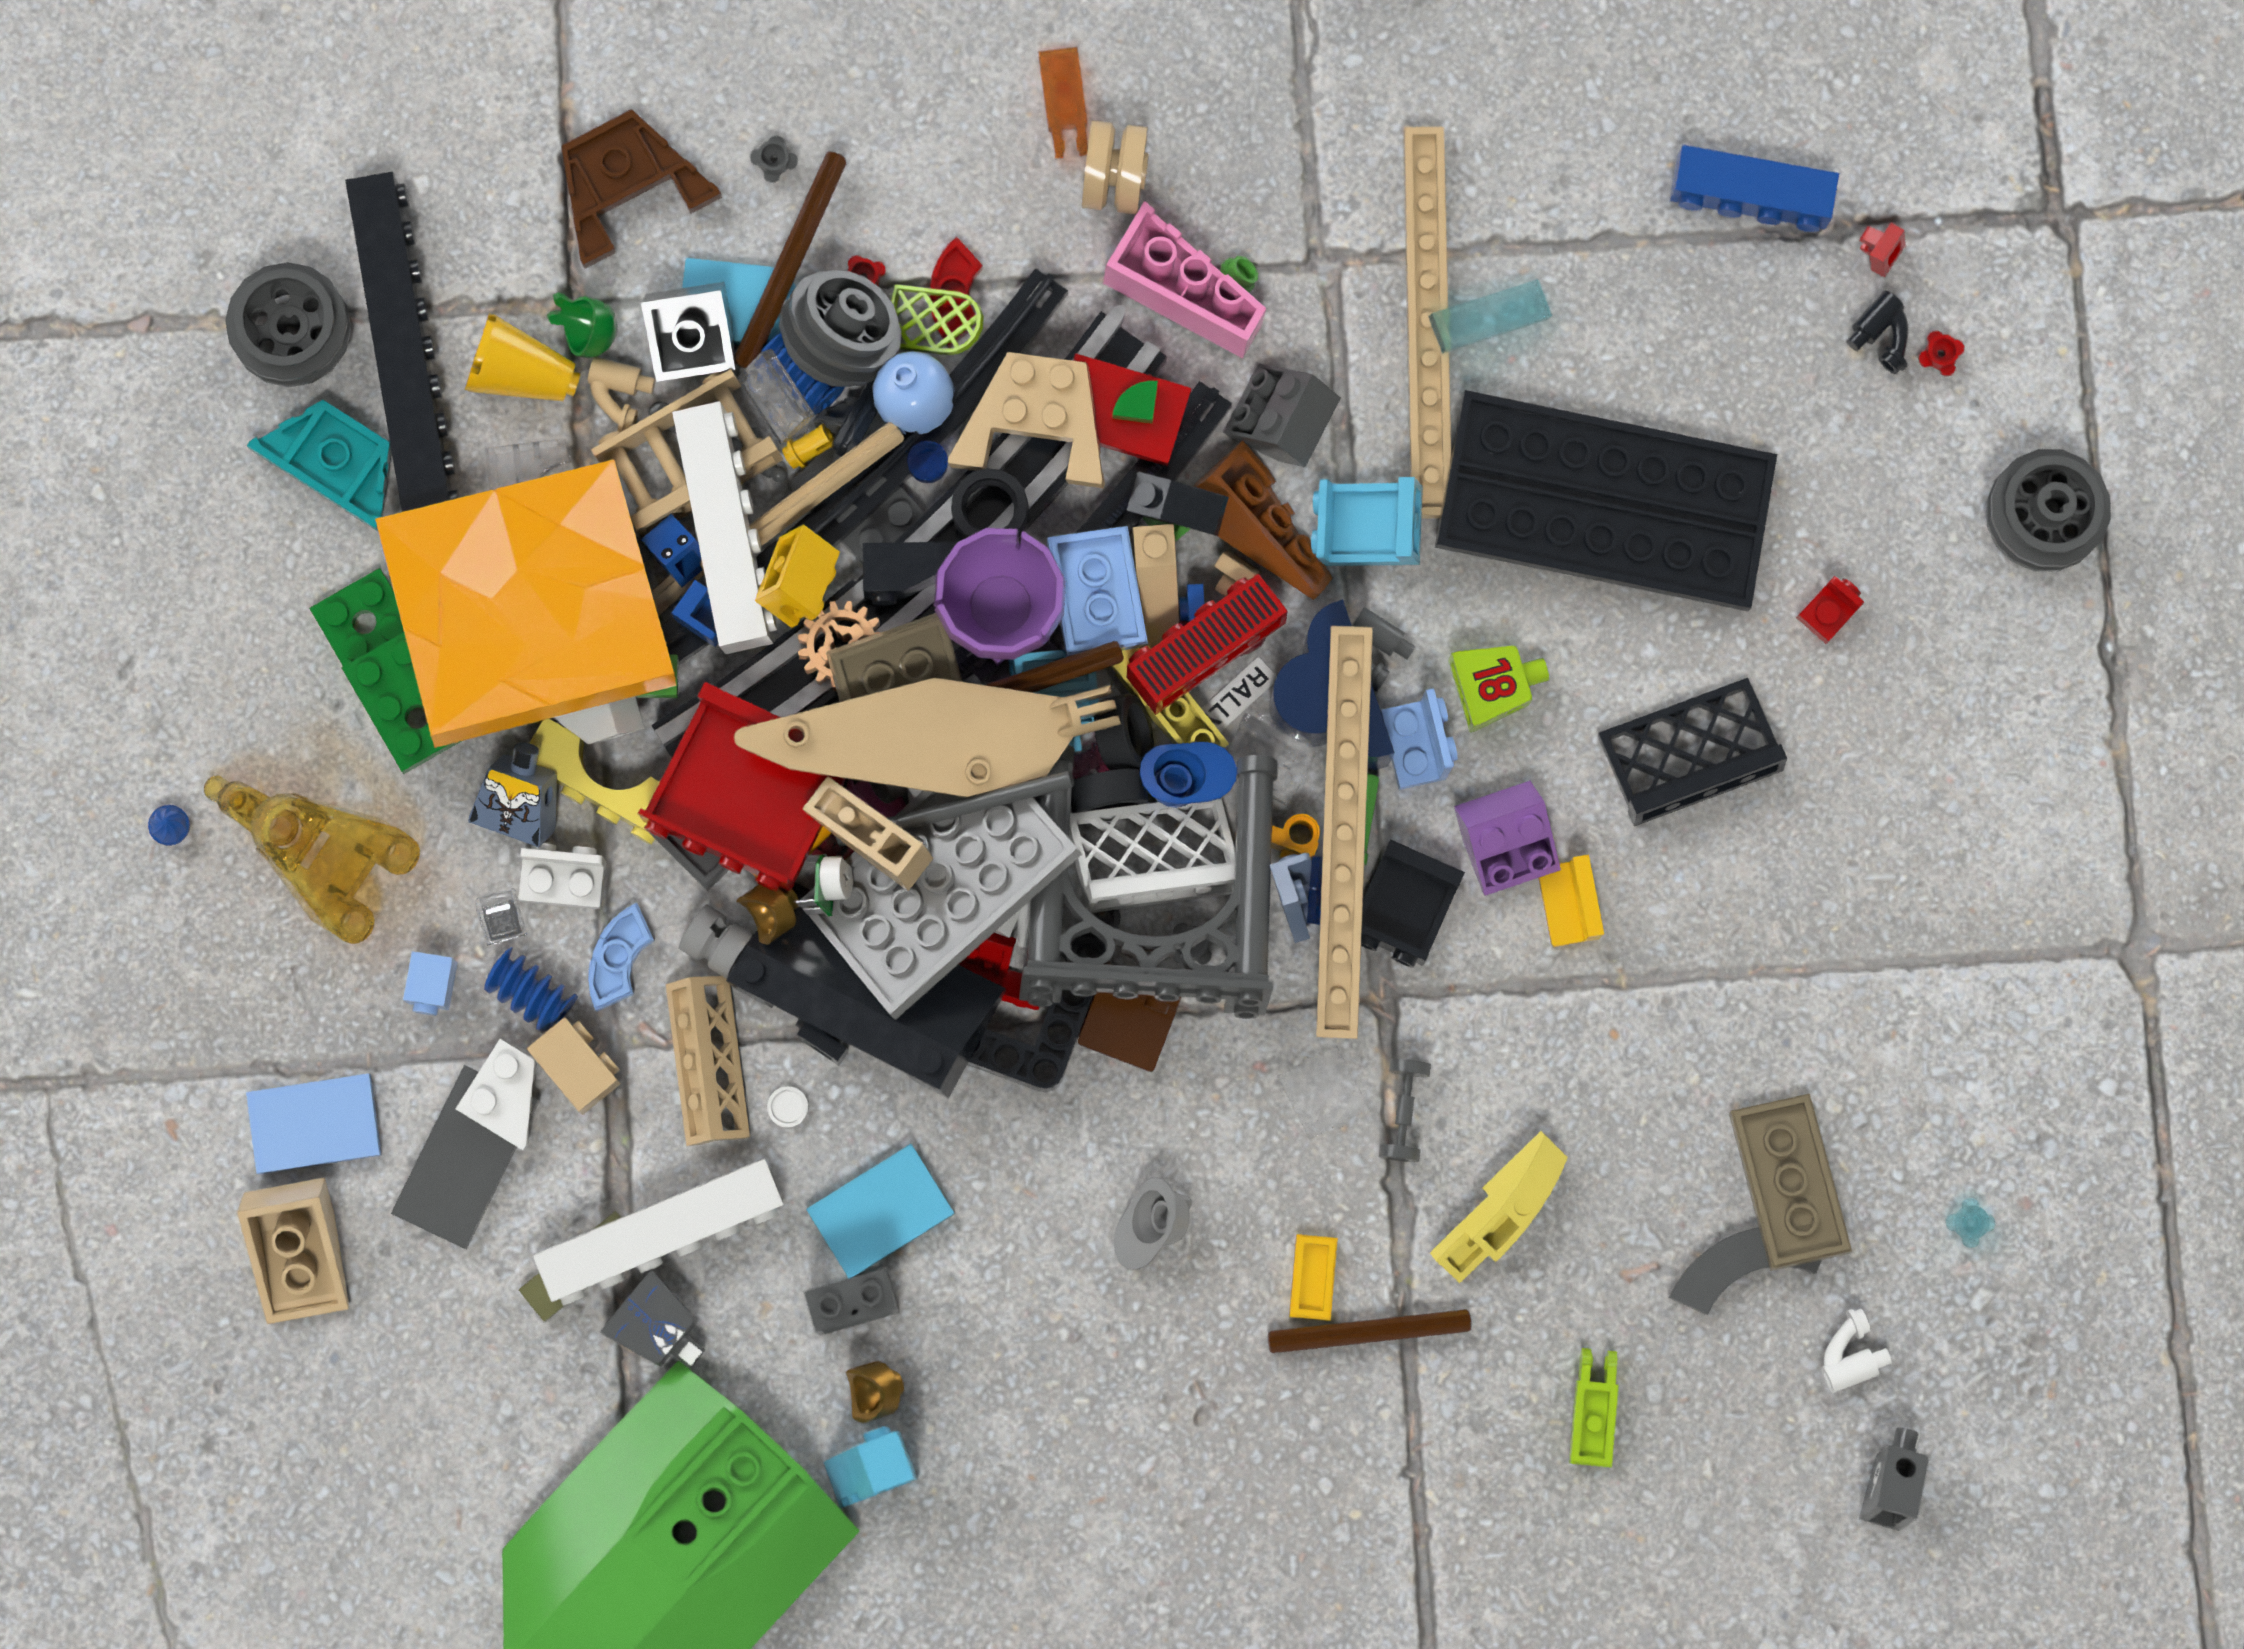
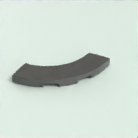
M1759 1227L1729 1236L1698 1256L1681 1275L1669 1298L1708 1315L1718 1297L1734 1281L1753 1271L1769 1268ZM1822 1260L1788 1268L1816 1274Z

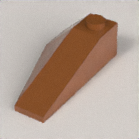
M1241 441L1204 474L1193 487L1229 497L1218 534L1219 538L1314 600L1326 588L1333 577L1326 565L1317 559L1316 554H1313L1310 538L1304 534H1299L1291 519L1295 513L1289 503L1282 505L1271 486L1276 481L1270 471L1246 443Z

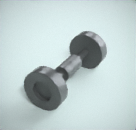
M1409 1059L1390 1060L1389 1072L1404 1075L1405 1080L1403 1095H1398L1395 1124L1399 1125L1397 1145L1380 1144L1379 1158L1401 1162H1419L1421 1149L1405 1146L1407 1126L1412 1124L1415 1097L1411 1096L1413 1077H1430V1063Z

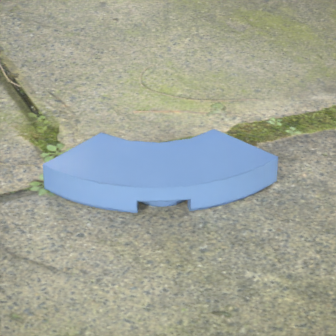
M637 903L627 907L610 921L599 936L600 938L595 946L589 964L588 982L591 1000L596 1012L634 995L631 983L633 963L640 952L654 942V938Z

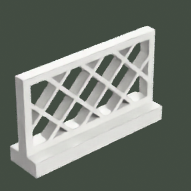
M1222 798L1210 802L1192 803L1179 808L1168 807L1156 802L1070 813L1069 839L1082 853L1075 860L1083 893L1079 900L1090 913L1230 895L1233 891L1235 848ZM1212 808L1216 823L1211 831L1190 818L1195 810ZM1181 811H1189V812H1188L1187 815H1186V814H1184V813L1181 812ZM1167 813L1181 822L1172 836L1152 823L1158 814ZM1129 818L1142 827L1134 841L1114 828L1119 819ZM1111 820H1113V821L1110 823V825L1105 822V821H1111ZM1091 823L1104 832L1095 846L1080 836L1079 824ZM1184 826H1187L1205 839L1196 852L1176 839ZM1146 830L1166 843L1158 857L1138 844ZM1216 830H1218L1219 836L1214 834ZM1108 835L1128 848L1119 862L1099 849ZM1210 842L1223 851L1226 863L1213 864L1201 856L1200 853L1207 843ZM1170 846L1190 859L1186 868L1175 869L1161 860ZM1084 850L1089 853L1087 858L1085 857ZM1131 852L1152 864L1147 873L1136 874L1123 865ZM1093 856L1113 869L1108 878L1091 880L1088 863ZM1194 862H1195L1197 865H1199V866H1196V867H1192V865L1194 864ZM1155 868H1158L1159 870H1161V871H1158V872H1153V871L1155 870ZM1117 873H1119L1120 875H1122V876H1120V877H1115V875H1116Z

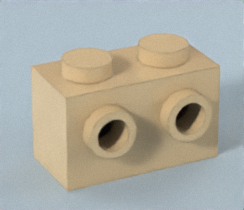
M564 1017L526 1049L577 1111L584 1115L621 1084L614 1076L620 1069L605 1051L599 1056L588 1044L594 1038L579 1020L572 1025Z

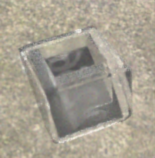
M514 888L476 899V911L487 946L527 935Z

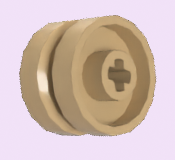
M1092 120L1085 167L1082 208L1102 210L1107 204L1109 186L1116 187L1114 206L1117 212L1138 213L1141 189H1145L1149 153H1146L1145 150L1148 127L1127 125L1123 130L1121 148L1117 149L1114 148L1115 127L1113 123Z

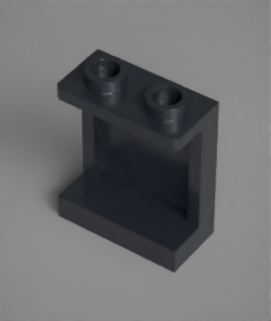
M1390 839L1363 899L1361 946L1372 951H1377L1378 946L1393 953L1391 958L1394 961L1407 967L1414 968L1416 963L1423 966L1465 872Z

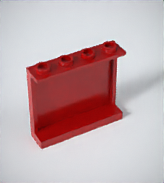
M704 682L698 694L700 704L646 810L640 808L638 815L646 823L644 829L655 836L667 839L670 834L683 840L681 847L691 853L703 857L705 852L719 857L718 864L729 871L740 874L742 869L757 875L755 882L765 888L777 892L779 887L791 891L823 827L804 812L803 808L827 777L842 787L847 778L791 770L738 747L734 740L737 730L781 717ZM792 729L788 732L791 741L800 742L803 740V733L799 729Z

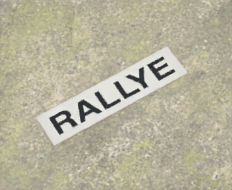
M1257 657L1201 709L1221 732L1275 683L1277 676Z

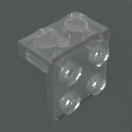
M1255 712L1253 716L1244 713L1240 720L1238 731L1227 751L1233 756L1236 766L1238 759L1247 755H1265L1275 758L1278 761V779L1273 782V799L1288 807L1314 761L1316 752L1310 748L1312 743L1297 733L1291 732L1287 736L1275 729L1276 722L1259 712Z

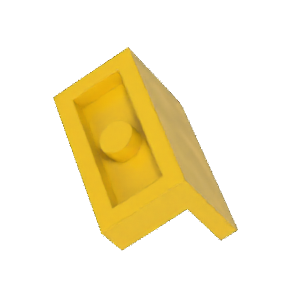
M1589 854L1573 857L1569 862L1560 863V871L1539 877L1550 942L1553 947L1599 940L1604 935Z

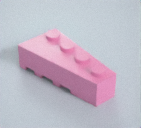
M1144 201L1106 264L1103 284L1243 359L1262 326L1266 308L1228 274L1224 275L1219 271L1205 253L1193 248L1181 237L1182 233L1171 223L1167 225L1155 214V209Z

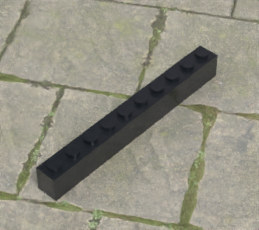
M393 171L346 179L401 510L405 512L460 498L458 490H451L449 476L456 475L453 455L451 451L445 452L442 437L449 436L446 416L444 412L438 413L436 399L442 398L441 384L438 374L432 375L429 360L436 359L434 344L431 335L425 336L423 322L429 321L425 297L418 298L416 284L422 283V274L418 259H411L409 246L416 245L412 222H405L403 208L409 207L405 183H398Z

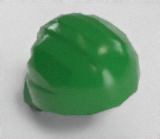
M559 292L553 294L554 303L561 308V311H550L546 316L551 324L564 326L566 341L571 352L577 357L592 358L600 356L607 351L613 344L618 332L614 310L608 304L596 298L583 296L572 301L565 294Z

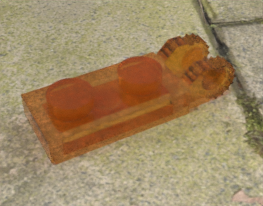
M1078 48L1039 51L1038 60L1048 132H1051L1055 159L1064 158L1065 144L1061 131L1076 129V148L1079 155L1085 156L1088 150L1086 134L1088 122Z

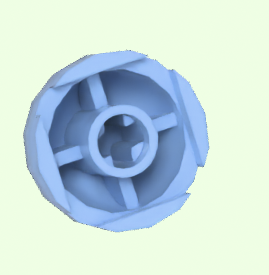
M914 351L897 354L887 360L876 373L872 386L875 407L884 423H893L900 429L902 434H906L905 431H917L918 434L928 433L940 426L950 415L953 408L954 384L944 366L930 355Z

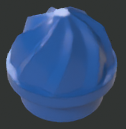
M164 805L157 808L151 814L148 829L151 837L156 842L165 846L179 844L186 838L190 829V821L187 814L181 808L175 805Z

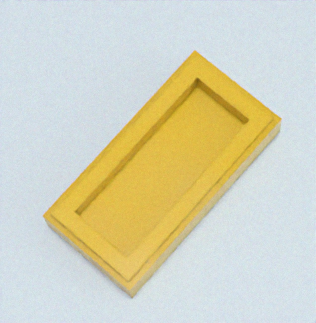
M1296 1234L1289 1317L1331 1321L1338 1238Z

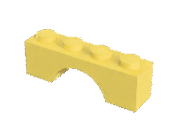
M551 719L543 720L531 739L530 744L535 745L539 749L536 765L553 770L557 775V784L563 787L560 793L582 805L584 800L589 801L598 807L595 813L615 825H617L619 820L633 826L631 834L652 845L655 839L644 829L646 823L642 821L638 812L640 808L646 810L660 782L650 777L640 785L624 790L609 789L597 784L587 775L584 767L583 751L585 743L583 740Z

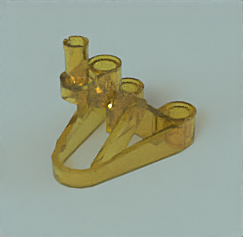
M219 775L210 777L204 785L205 796L208 799L210 798L211 801L216 802L223 814L252 834L256 851L267 860L309 919L347 943L357 944L366 940L374 928L375 919L373 912L353 898L374 865L376 864L395 875H404L410 872L419 860L420 849L418 843L411 836L381 818L309 799L297 793H282L269 797L243 782H229ZM276 818L274 826L269 829L271 822ZM298 820H300L302 825V831L299 839L295 842V844L288 848L278 847L285 846L291 843L296 838V835L299 830ZM321 832H326L330 836L309 868L306 869L301 866V862ZM395 845L393 852L389 855L391 848ZM350 914L348 920L344 923L345 918Z

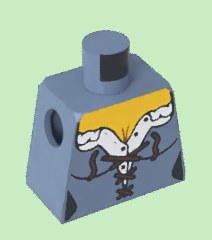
M517 743L514 747L513 756L502 755L489 767L469 815V823L536 847H540L555 832L557 775L553 770L536 765L539 754L538 747L530 743Z

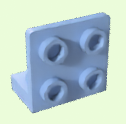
M1432 688L1425 690L1421 701L1381 710L1395 752L1392 764L1398 789L1402 790L1446 780L1454 767V761L1458 760L1453 737H1446L1444 722L1448 721V715L1443 697L1436 698L1435 690Z

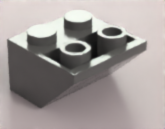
M1259 363L1223 433L1238 442L1244 441L1248 447L1279 462L1306 467L1341 397L1313 374Z

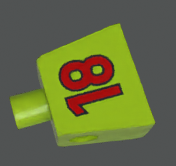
M1516 646L1457 651L1451 653L1448 659L1470 733L1529 706L1532 701L1529 686L1549 681V672L1544 658L1522 663Z

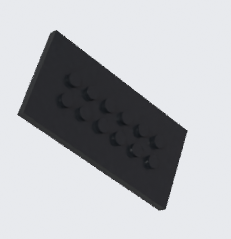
M1465 390L1461 399L1435 548L1749 611L1752 608L1778 454Z

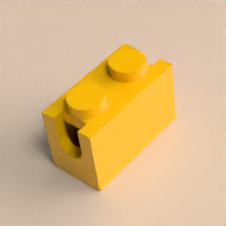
M804 524L784 534L778 539L755 602L791 628L797 626L802 617L809 621L815 619L823 609L824 601L822 599L826 588L836 575L834 567L840 551Z

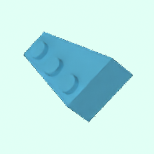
M884 1426L863 1434L865 1443L823 1462L840 1509L918 1480L901 1432H891L890 1427Z

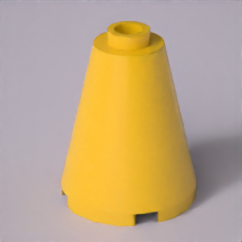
M489 313L464 390L472 393L563 402L566 394L574 396L581 373L574 371L576 363L500 317Z

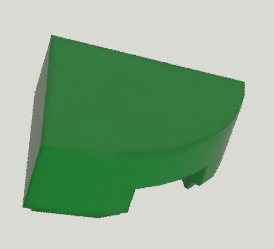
M1144 381L1128 388L1117 400L1112 418L1152 424L1158 381Z

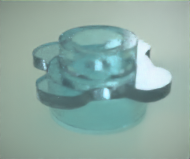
M1968 1198L1962 1202V1208L1956 1214H1951L1946 1218V1227L1950 1231H1955L1962 1238V1243L1965 1247L1973 1248L1979 1244L1980 1237L1995 1228V1219L1979 1207L1977 1200ZM1968 1219L1974 1221L1973 1227L1967 1225Z

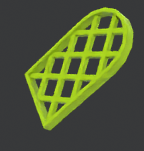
M897 284L894 286L891 302L894 305L897 316L907 309L913 316V319L904 326H901L899 322L901 336L906 344L900 343L899 349L939 355H954L968 350L978 340L983 329L984 316L980 305L969 295L957 291ZM904 292H912L918 294H916L914 297L908 300ZM929 295H937L943 297H941L939 300L933 303ZM900 296L904 304L896 309ZM924 297L929 307L917 315L912 305ZM954 298H961L966 301L958 306ZM949 300L954 310L942 318L937 308ZM973 304L976 315L967 321L962 311ZM933 312L938 322L929 329H926L921 320ZM958 315L963 325L954 332H951L946 323ZM976 323V327L973 331L971 326ZM917 324L922 334L911 341L906 331ZM942 326L947 337L935 344L930 335ZM967 329L971 337L965 343L959 345L955 338ZM926 338L931 347L919 346L917 344ZM950 341L952 342L953 346L955 347V348H947V349H943V348H942V347H944L946 344H948Z

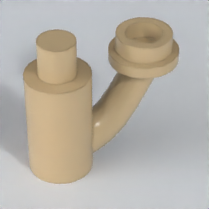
M594 357L588 374V384H590L594 400L618 424L619 433L636 424L638 410L632 409L629 404H625L623 409H621L609 394V389L633 396L637 394V391L652 394L656 379L642 375L641 368Z

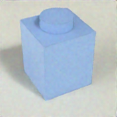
M412 951L403 1000L413 1005V1012L437 1016L438 1009L449 1011L458 964L456 960L452 957Z

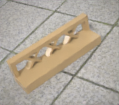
M722 976L688 977L665 984L686 1146L750 1137L731 987L726 981L727 979ZM706 986H716L718 1005L715 1009L706 1002L704 989ZM714 1026L723 1034L724 1044L720 1050L711 1042L710 1032ZM720 1066L728 1074L729 1085L725 1091L716 1081V1071ZM725 1107L733 1114L735 1130L723 1131L721 1112Z

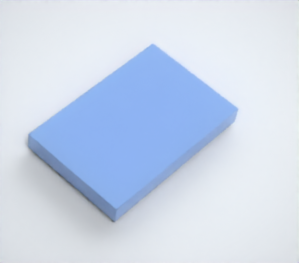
M1128 526L1048 537L1047 547L1050 549L1066 580L1064 616L1060 621L1066 657L1113 641H1117L1120 644L1121 650L1147 646L1148 641Z
M369 1073L246 1092L256 1174L260 1175L382 1156L372 1079Z

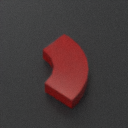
M957 236L947 245L938 258L931 276L930 288L957 291L970 296L973 281L983 270V265ZM929 295L933 303H935L937 300L943 297L937 295ZM954 298L958 306L966 301L961 298ZM947 300L937 310L943 318L953 311L954 308L949 300ZM971 305L962 311L967 321L976 315ZM931 312L932 319L935 324L938 322V320L934 313ZM958 315L946 323L951 332H954L963 325ZM942 326L937 329L942 340L947 337ZM967 329L955 338L957 342L969 333ZM950 341L946 346L951 348L953 344Z

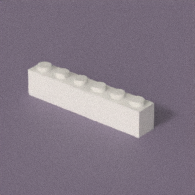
M720 401L674 411L672 413L719 647L725 654L773 644L771 631L777 630L776 617L755 602L766 571L764 567L758 568L755 553L762 552L757 529H750L748 514L754 513L749 490H742L740 476L746 474V469L741 451H734L732 437L738 436L733 412L727 413Z
M763 1158L535 1253L533 1258L551 1302L561 1299L564 1306L585 1297L584 1288L599 1283L601 1289H605L625 1280L622 1272L638 1266L640 1273L662 1265L661 1256L676 1250L678 1256L681 1257L702 1248L699 1240L715 1234L717 1241L734 1235L740 1232L739 1223L753 1218L757 1225L778 1216L776 1208L784 1204L766 1160Z

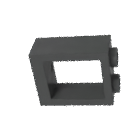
M885 1268L804 1291L815 1333L819 1336L899 1313L889 1273ZM858 1309V1313L852 1316V1311Z

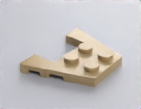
M1007 352L948 458L949 466L973 471L986 469L994 432L1073 442L1066 481L1068 484L1104 489L1105 480L1101 466L1100 444L1097 437L1095 408L1087 363Z

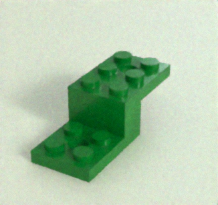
M380 568L309 608L341 662L343 672L403 774L408 773L460 743L456 742L435 748L428 723L418 729L412 728L408 724L407 719L410 711L417 707H424L394 590ZM365 613L374 615L376 617V626L373 631L361 634L355 630V621L360 615Z

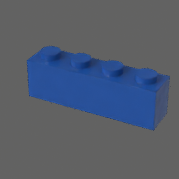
M1682 145L1676 159L1669 201L1679 203V207L1685 210L1699 211L1702 208L1718 210V214L1724 217L1739 218L1741 215L1757 217L1758 222L1767 225H1778L1781 222L1796 224V228L1801 231L1818 232L1820 229L1825 230L1832 219L1839 173Z

